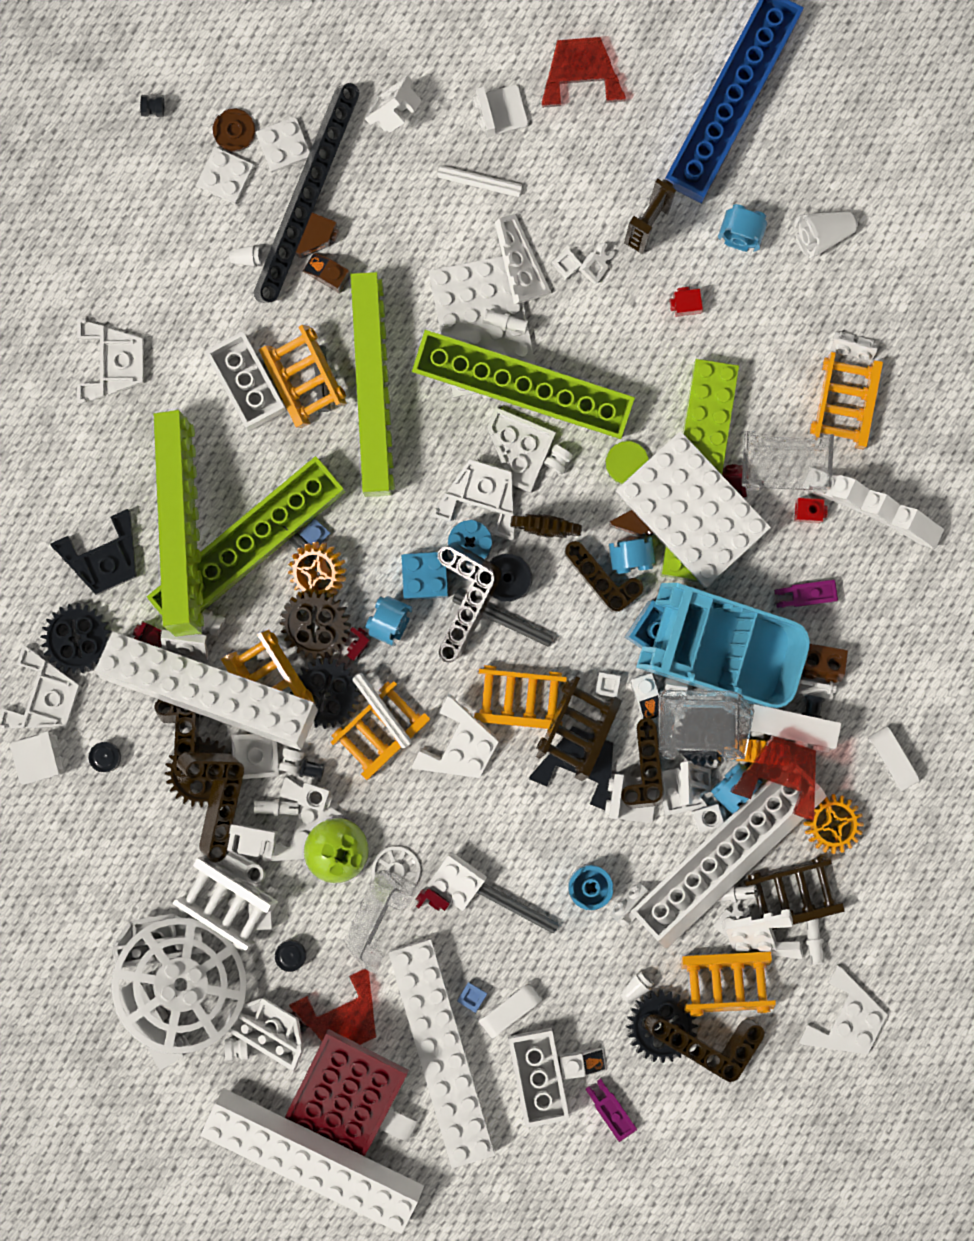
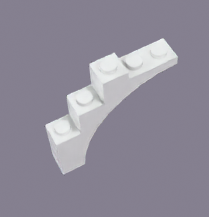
M811 469L802 487L808 493L821 496L863 513L926 547L936 549L944 531L942 527L918 509L900 505L887 494L869 490L856 479L842 475L834 476Z

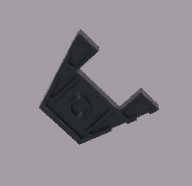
M129 509L110 516L119 538L78 556L70 536L50 543L51 547L95 595H99L137 577L131 512Z
M574 726L570 729V731L587 740L593 736V734ZM564 737L556 745L557 748L578 759L583 758L586 752L583 750V747ZM605 740L592 772L588 779L598 783L590 805L602 810L606 808V801L610 800L608 785L612 774L614 743ZM549 753L530 775L529 780L547 787L555 766L575 774L577 770H575L574 766Z

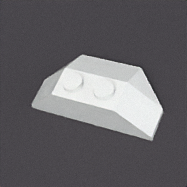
M173 913L129 921L112 945L114 964L125 945L142 929L165 919L180 917ZM168 925L150 932V934L157 943L171 938H185L186 925ZM195 927L194 939L202 942L201 930ZM143 939L139 940L130 950L122 968L137 967L141 958L150 949ZM184 944L171 945L162 950L171 960L182 957ZM192 947L191 956L204 953L203 950ZM153 955L146 963V965L160 962L157 959V957Z
M265 998L244 1004L236 1022L228 1031L292 1071L296 1070L304 1051L299 1019ZM232 1008V1009H231L230 1014H229V1016H228V1019H227L226 1023H227V1022L229 1021V1019L231 1018V1016H232V1014H233L235 1008Z

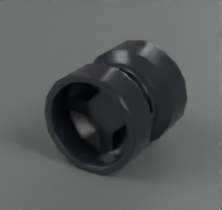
M142 94L140 99L141 116L148 117L152 114L156 117H164V95L150 97L149 95Z

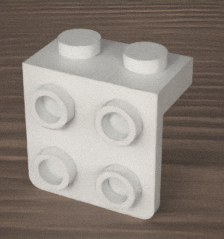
M512 85L490 92H485L484 87L476 89V96L473 97L475 109L480 110L481 117L478 118L480 128L485 130L487 137L527 126L528 121L518 86Z
M53 732L39 733L37 736L11 743L10 747L21 784H29L64 774V762L57 750L59 747L58 739Z
M614 774V778H609L608 791H612L611 800L606 801L605 813H609L608 818L645 823L652 822L655 806L629 808L621 798L622 790L626 786L642 784L641 777ZM651 790L648 798L655 800L657 790ZM630 792L627 795L626 800L628 802H634L637 799L638 794L635 792Z

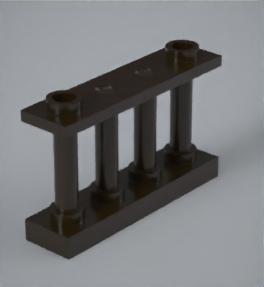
M657 178L647 210L642 217L637 218L633 216L629 222L624 244L640 254H643L647 248L653 228L652 225L661 211L668 215L676 193V189H674V185L665 179L661 181Z
M576 676L570 681L567 680L563 686L562 692L564 695L545 737H542L537 744L536 749L538 753L536 758L540 759L548 752L574 766L575 770H577L574 778L584 781L592 772L623 700L613 697L609 701L604 702L577 688L580 677ZM574 695L600 709L602 713L600 720L595 721L569 707L572 696ZM564 714L592 728L594 732L592 738L587 740L561 726L560 723ZM557 733L583 747V750L586 751L583 758L578 759L552 745L555 734Z
M825 856L813 858L812 863L763 876H761L760 872L748 875V880H744V885H756L757 887L755 892L758 893L756 902L761 917L759 919L764 918V914L769 913L761 882L774 879L781 910L790 909L782 877L792 874L796 876L803 903L801 912L794 913L790 909L793 919L792 925L845 912L843 903L836 902V899H833L825 866L831 865L832 860H825ZM815 868L825 900L823 902L824 906L815 908L814 904L812 905L803 872Z

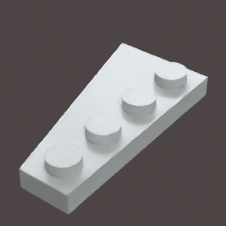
M516 215L499 218L495 221V226L514 305L548 295L551 291Z

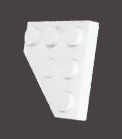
M496 407L487 429L503 469L512 471V486L531 493L556 432Z

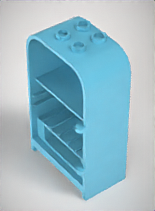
M661 583L655 604L665 607L654 646L642 647L636 668L751 705L756 704L780 708L793 700L797 692L810 643L808 633L802 625L795 621L680 583Z

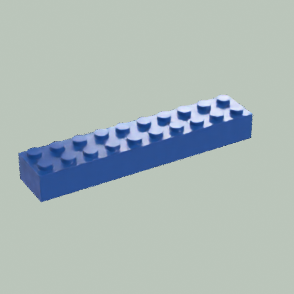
M790 0L758 1L665 177V180L674 185V189L677 192L702 204L794 30L804 7Z

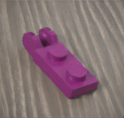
M835 580L798 584L774 590L775 595L792 593L793 601H780L776 603L777 608L802 607L838 601Z
M600 1078L597 1080L599 1088L605 1093V1097L599 1100L590 1086L585 1090L618 1142H621L637 1131V1128L612 1092L610 1093Z

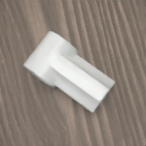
M230 851L223 861V867L243 878L248 883L261 884L266 879V871L262 866L234 851ZM258 868L261 875L258 880L253 881L250 877V872L252 869Z

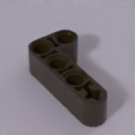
M572 541L567 544L564 551L566 559L609 611L614 613L622 611L642 594L644 588L639 579L631 578L620 587H617L583 544L578 541ZM570 547L574 549L578 547L580 549L578 552L579 556L583 558L586 555L587 558L577 565L576 562L579 559L576 555L571 556L569 554L571 552ZM585 563H591L594 566L592 574H585L583 572L582 566ZM605 580L608 583V589L606 591H599L596 587L597 581ZM628 584H637L639 592L637 594H630L627 590ZM612 597H619L621 599L622 606L620 608H613L611 606L610 600Z
M158 699L155 702L154 709L160 721L163 723H175L174 773L181 784L190 785L195 780L189 779L185 774L182 775L183 772L177 767V760L185 748H191L190 752L198 753L199 714L192 711L185 713L183 712L184 708ZM164 708H171L169 712L161 713ZM185 728H192L190 732L182 733Z
M643 718L638 722L636 728L642 784L626 786L621 793L622 801L629 808L658 806L665 799L658 729L652 719ZM646 725H649L651 728L649 730V737L651 740L647 739V736L643 731L646 728ZM647 747H654L655 753L653 755H644V750ZM650 768L658 770L657 775L653 778L646 776V772ZM651 790H658L660 792L657 799L651 800L648 798ZM630 792H635L638 794V797L634 802H628L626 800V797Z

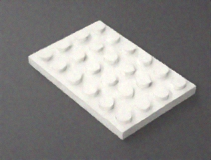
M503 256L428 271L441 335L536 365L528 327L525 335L508 329L503 331L501 327L483 323L486 309L503 315L507 313L510 314V317L527 321L523 302L514 305ZM451 385L453 398L478 394Z
M681 431L615 491L705 588L771 528Z

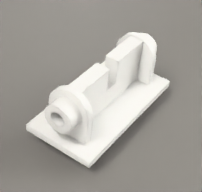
M842 331L839 333L835 332L830 350L840 355L857 357L862 361L873 360L877 352V343H874V340L858 337L856 343L853 342L855 335Z
M801 675L796 693L832 700L837 684L833 683V681L827 682L822 678L808 679Z
M638 883L628 891L627 897L622 902L614 906L610 916L623 928L626 925L629 926L636 918L630 911L650 892L641 883Z

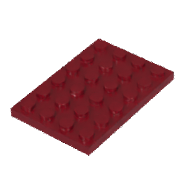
M328 1029L284 1118L365 1157L408 1075L409 1069Z

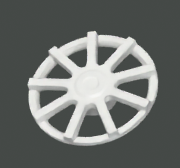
M391 846L383 849L377 854L371 867L372 879L377 888L393 896L404 895L410 892L417 885L421 874L420 863L415 854L401 846ZM391 850L402 851L398 861L394 860ZM386 852L389 854L390 864L380 859ZM406 852L413 858V860L405 864H402V860ZM376 863H381L387 869L375 872ZM414 863L416 864L417 873L405 870L406 867ZM387 874L388 877L380 885L376 876ZM404 875L416 877L411 886L404 879ZM390 880L394 881L393 892L384 888ZM398 880L403 882L407 888L406 890L397 892Z

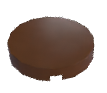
M237 108L223 111V113L215 118L212 126L213 136L217 144L230 152H238L248 148L256 134L255 123L248 113Z

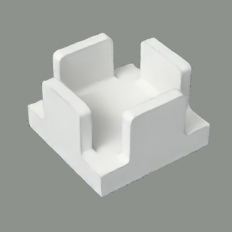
M407 75L377 97L365 118L370 125L377 122L385 132H392L405 122V119L395 109L396 107L401 112L407 108L411 113L417 110L421 99L411 89L413 83L411 78Z
M237 823L231 824L228 851H234L236 838L239 835L240 839L237 849L239 854L255 857L263 855L267 840L269 841L267 858H273L279 831Z

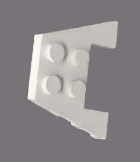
M77 319V338L79 340H100V383H77L78 404H84L144 383V340L142 338L115 331L102 325L93 324L83 319Z
M469 459L433 511L432 516L450 522L456 501H462L500 513L494 535L513 540L514 528L510 527L511 516H514L512 471Z
M22 646L17 665L36 670L38 674L25 714L2 709L0 729L67 727L80 685L30 648Z
M448 693L439 713L458 721L459 724L442 757L420 748L411 768L480 778L499 742V738L480 720H476L466 707L461 706L453 695Z
M285 777L280 797L298 801L302 787ZM311 794L310 799L312 803L319 804L322 801ZM301 805L290 847L276 843L273 858L270 859L267 858L269 841H267L262 861L304 859L305 841L312 829L325 820L343 818V814L331 806L329 809L325 808L324 812Z
M790 909L781 910V915L773 916L772 913L764 914L762 919L753 920L752 917L726 922V933L733 951L742 953L771 952L772 956L803 959L800 941L776 942L772 928L792 927L793 919Z
M836 965L828 983L847 992L848 995L828 1034L806 1025L798 1043L868 1055L887 1014L840 966Z

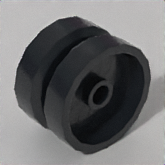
M501 554L489 561L501 571V578L492 595L493 598L500 601L513 602L523 598L529 592L533 574L529 564L523 558L514 554ZM485 571L486 579L491 581V574ZM510 574L512 576L511 581H504V575Z

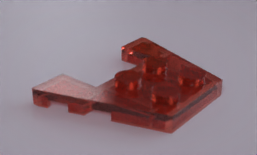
M601 37L557 40L541 102L542 108L561 106L560 84L604 81L606 103L626 101L625 93L622 91L619 79L613 70Z
M772 735L755 757L754 762L741 775L742 777L737 784H734L730 792L751 799L759 777L800 791L793 814L813 821L815 810L816 750Z
M368 967L349 976L358 994L357 998L317 1016L308 995L290 1003V1008L311 1028L321 1041H323L328 1029L359 1045L376 1038Z

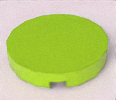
M622 441L609 450L605 460L606 470L615 482L623 484L649 458L645 449L639 444L632 441Z

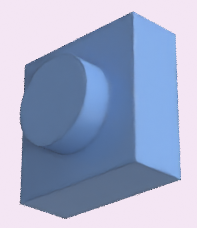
M315 518L300 533L311 545L314 542H318L321 545L331 534Z
M468 981L457 1002L476 1013L487 992Z

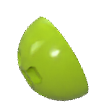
M332 818L319 823L309 833L304 845V859L308 869L314 876L328 883H343L356 877L364 868L369 854L368 842L364 832L358 825L343 818Z

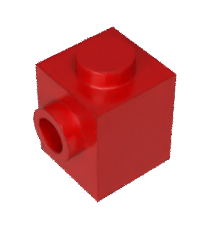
M681 287L673 293V298L669 299L671 312L675 311V317L701 314L703 311L700 289L690 290V287Z
M797 498L795 500L794 522H823V518H827L828 510L827 505H824V499Z

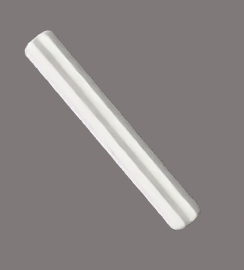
M442 165L438 170V177L441 179L519 197L522 191L521 184Z
M362 673L357 674L353 678V682L402 748L409 746L412 740Z

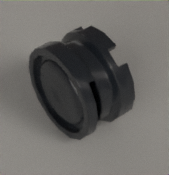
M100 742L91 748L88 760L94 770L98 772H111L119 766L121 752L111 742Z
M296 940L282 942L275 951V962L281 970L293 972L305 963V947Z

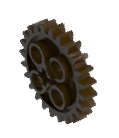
M546 514L511 516L510 527L523 530L529 534L546 538L581 536L582 525L564 520V518Z
M316 588L313 594L310 593L309 589H306L304 596L301 592H298L296 598L292 596L289 600L290 603L285 604L284 609L286 611H282L280 615L284 619H281L279 622L280 625L285 626L282 628L281 633H287L284 641H292L290 648L298 647L297 654L303 650L305 651V657L312 653L313 658L316 659L320 653L324 659L327 652L333 656L335 650L340 651L341 644L345 645L347 641L345 637L350 635V631L347 629L351 627V623L346 621L351 616L344 614L347 607L340 608L341 599L336 602L333 601L335 594L326 597V590L319 595ZM314 606L317 607V614H316V625L318 626V628H317V630H316V640H317V642L314 641V634H315V623L313 622V620H314V618H315V608H314ZM300 610H306L309 616L302 615ZM322 611L329 612L331 617L323 616ZM300 631L308 632L309 637L303 636ZM322 632H328L331 638H325Z
M200 736L198 738V753L224 754L226 746L218 748L219 741L216 740L211 744L210 737L206 739L205 743ZM185 748L181 754L190 752L191 748ZM169 755L173 762L165 764L171 769V771L165 772L166 776L171 777V779L166 781V784L174 785L169 791L171 793L178 792L175 797L177 800L184 797V805L190 800L192 808L196 806L197 802L201 809L204 808L205 802H209L213 781L195 780L190 785L181 784L173 770L174 756ZM196 782L203 784V789L200 793L192 792V785Z

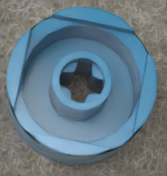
M734 204L733 208L728 209L725 213L718 234L719 240L723 238L725 245L747 252L748 248H754L753 252L758 251L767 227L766 215L759 211L752 212L746 210L744 206Z
M474 520L460 522L451 530L448 537V544L457 543L485 560L490 555L492 549L491 534L480 522ZM466 539H469V540H473V539H474V540H475V541H474V546H475V547L472 548V547L468 546V547L466 548V547H465V545H466ZM449 550V551H450V554H451L452 557L454 558L453 552H452L451 550ZM466 561V566H473L470 561Z
M648 537L647 542H644V539L641 538L617 542L616 547H614V543H609L612 570H616V573L631 572L633 567H638V570L653 569L652 564H655L656 561L652 537Z
M380 596L375 605L377 610L374 617H369L366 628L369 629V636L394 647L396 645L394 640L401 639L410 618L406 616L408 611L412 613V607L390 596L385 598Z
M740 762L732 767L724 775L725 778L718 782L710 791L732 814L740 808V804L745 803L756 792L762 783L750 769Z
M584 865L577 868L570 876L568 891L571 899L578 907L585 910H597L604 907L610 901L613 894V883L609 874L601 867ZM595 882L594 887L596 890L587 893L586 883L591 884Z

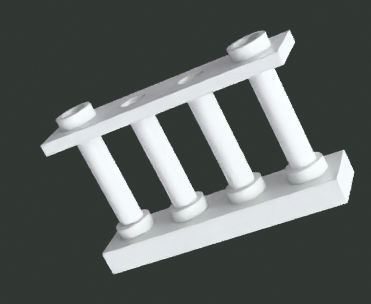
M206 856L197 858L193 866L199 869V876L187 898L184 896L180 897L173 904L178 906L182 913L192 915L232 941L236 948L248 950L254 947L256 942L249 938L262 912L267 913L275 909L278 901L219 863L211 862ZM211 877L217 881L218 886L206 908L203 909L194 902L206 879ZM225 889H230L235 893L236 898L222 921L212 914ZM249 901L253 904L254 910L240 933L232 928L231 924L242 903Z

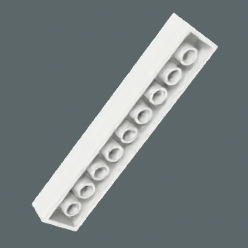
M113 631L95 669V672L103 680L298 750L302 749L318 711L314 702Z
M791 759L788 765L783 766L630 912L667 949L827 797L826 794Z
M432 938L389 950V957L452 1169L495 1156V1150Z
M223 1088L200 1135L401 1234L424 1188V1185Z

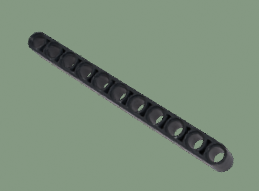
M353 83L341 85L334 91L255 286L254 297L260 303L274 302L279 296L359 98V89ZM344 89L349 91V99L345 98ZM336 109L341 111V119L337 118ZM329 128L334 133L333 139H331L328 136L327 132ZM321 148L326 152L325 159L320 156L319 151ZM313 168L318 172L316 179L311 174ZM304 188H307L310 192L308 199L303 194ZM296 208H299L302 212L300 219L295 215ZM289 227L294 232V236L292 239L289 238L287 235V230ZM281 247L286 252L284 259L279 255ZM273 267L276 268L278 272V275L275 279L271 275V269ZM265 287L270 292L267 299L263 296V289Z

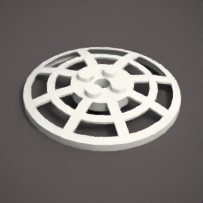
M189 918L165 919L142 929L122 949L112 973V1001L122 1025L140 1043L164 1053L183 1054L195 1052L217 1042L236 1022L246 996L245 969L242 959L231 941L206 924ZM168 925H186L185 938H171L157 943L150 934V932ZM195 927L211 932L227 947L216 954L206 944L194 939ZM143 939L150 949L141 958L135 972L121 970L130 950L139 940ZM184 944L182 957L169 960L162 950L171 945ZM192 947L203 950L210 956V959L199 965L191 959ZM231 954L239 970L240 991L227 989V974L222 961ZM155 955L162 966L155 975L142 973L146 963ZM217 966L220 974L221 987L208 985L206 972ZM179 978L186 981L187 987L184 991L175 989L174 983ZM120 979L133 981L134 998L139 1009L129 1016L124 1012L120 1000ZM140 982L153 984L155 998L144 1004L141 996ZM206 994L219 996L216 1005L207 1015L200 1003ZM225 998L238 1000L231 1018L217 1032L211 1020L221 1010ZM159 1005L170 1010L169 1024L158 1020L150 1011ZM193 1010L199 1019L196 1023L178 1026L180 1012ZM144 1016L154 1026L167 1031L164 1045L145 1037L133 1026V1023ZM204 1027L210 1037L203 1042L190 1046H173L176 1033L191 1032Z

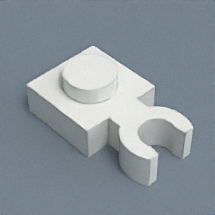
M606 243L599 244L596 253L590 252L579 268L592 283H598L609 267L605 263L606 260L613 258L615 254L612 250L605 254V248L608 246Z
M741 900L733 903V910L731 912L725 909L712 925L727 938L726 922L738 920L740 916H744L750 911L748 906L743 911L738 910L737 907Z

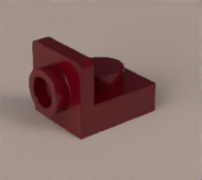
M729 464L725 466L722 476L743 498L747 497L742 465Z
M144 621L141 625L137 624L132 634L135 636L134 639L162 649V630Z
M354 627L350 629L351 632L360 638L358 641L354 640L347 648V651H349L347 656L354 662H356L371 642L368 639L369 633L361 627L357 630Z
M428 888L427 891L422 889L415 899L418 901L416 905L418 909L426 899L430 900L428 904L437 911H440V909L445 911L450 905L448 900L431 888Z

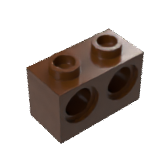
M809 643V651L802 671L803 677L808 679H815L817 677L825 679L827 682L833 681V683L841 682L846 672L848 650ZM807 659L814 660L816 662V665H810L807 662ZM829 663L836 664L838 669L830 668Z

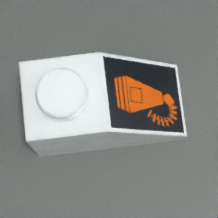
M652 673L630 680L642 719H655L664 716L660 696Z
M603 1048L559 1054L563 1080L585 1077L606 1070Z

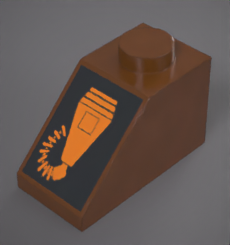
M312 213L297 248V257L304 258L329 247L332 241L335 242L339 235L337 223Z
M313 253L302 271L339 294L351 276L349 270L315 253Z
M633 510L609 521L611 528L641 536L645 534L648 537L654 534Z

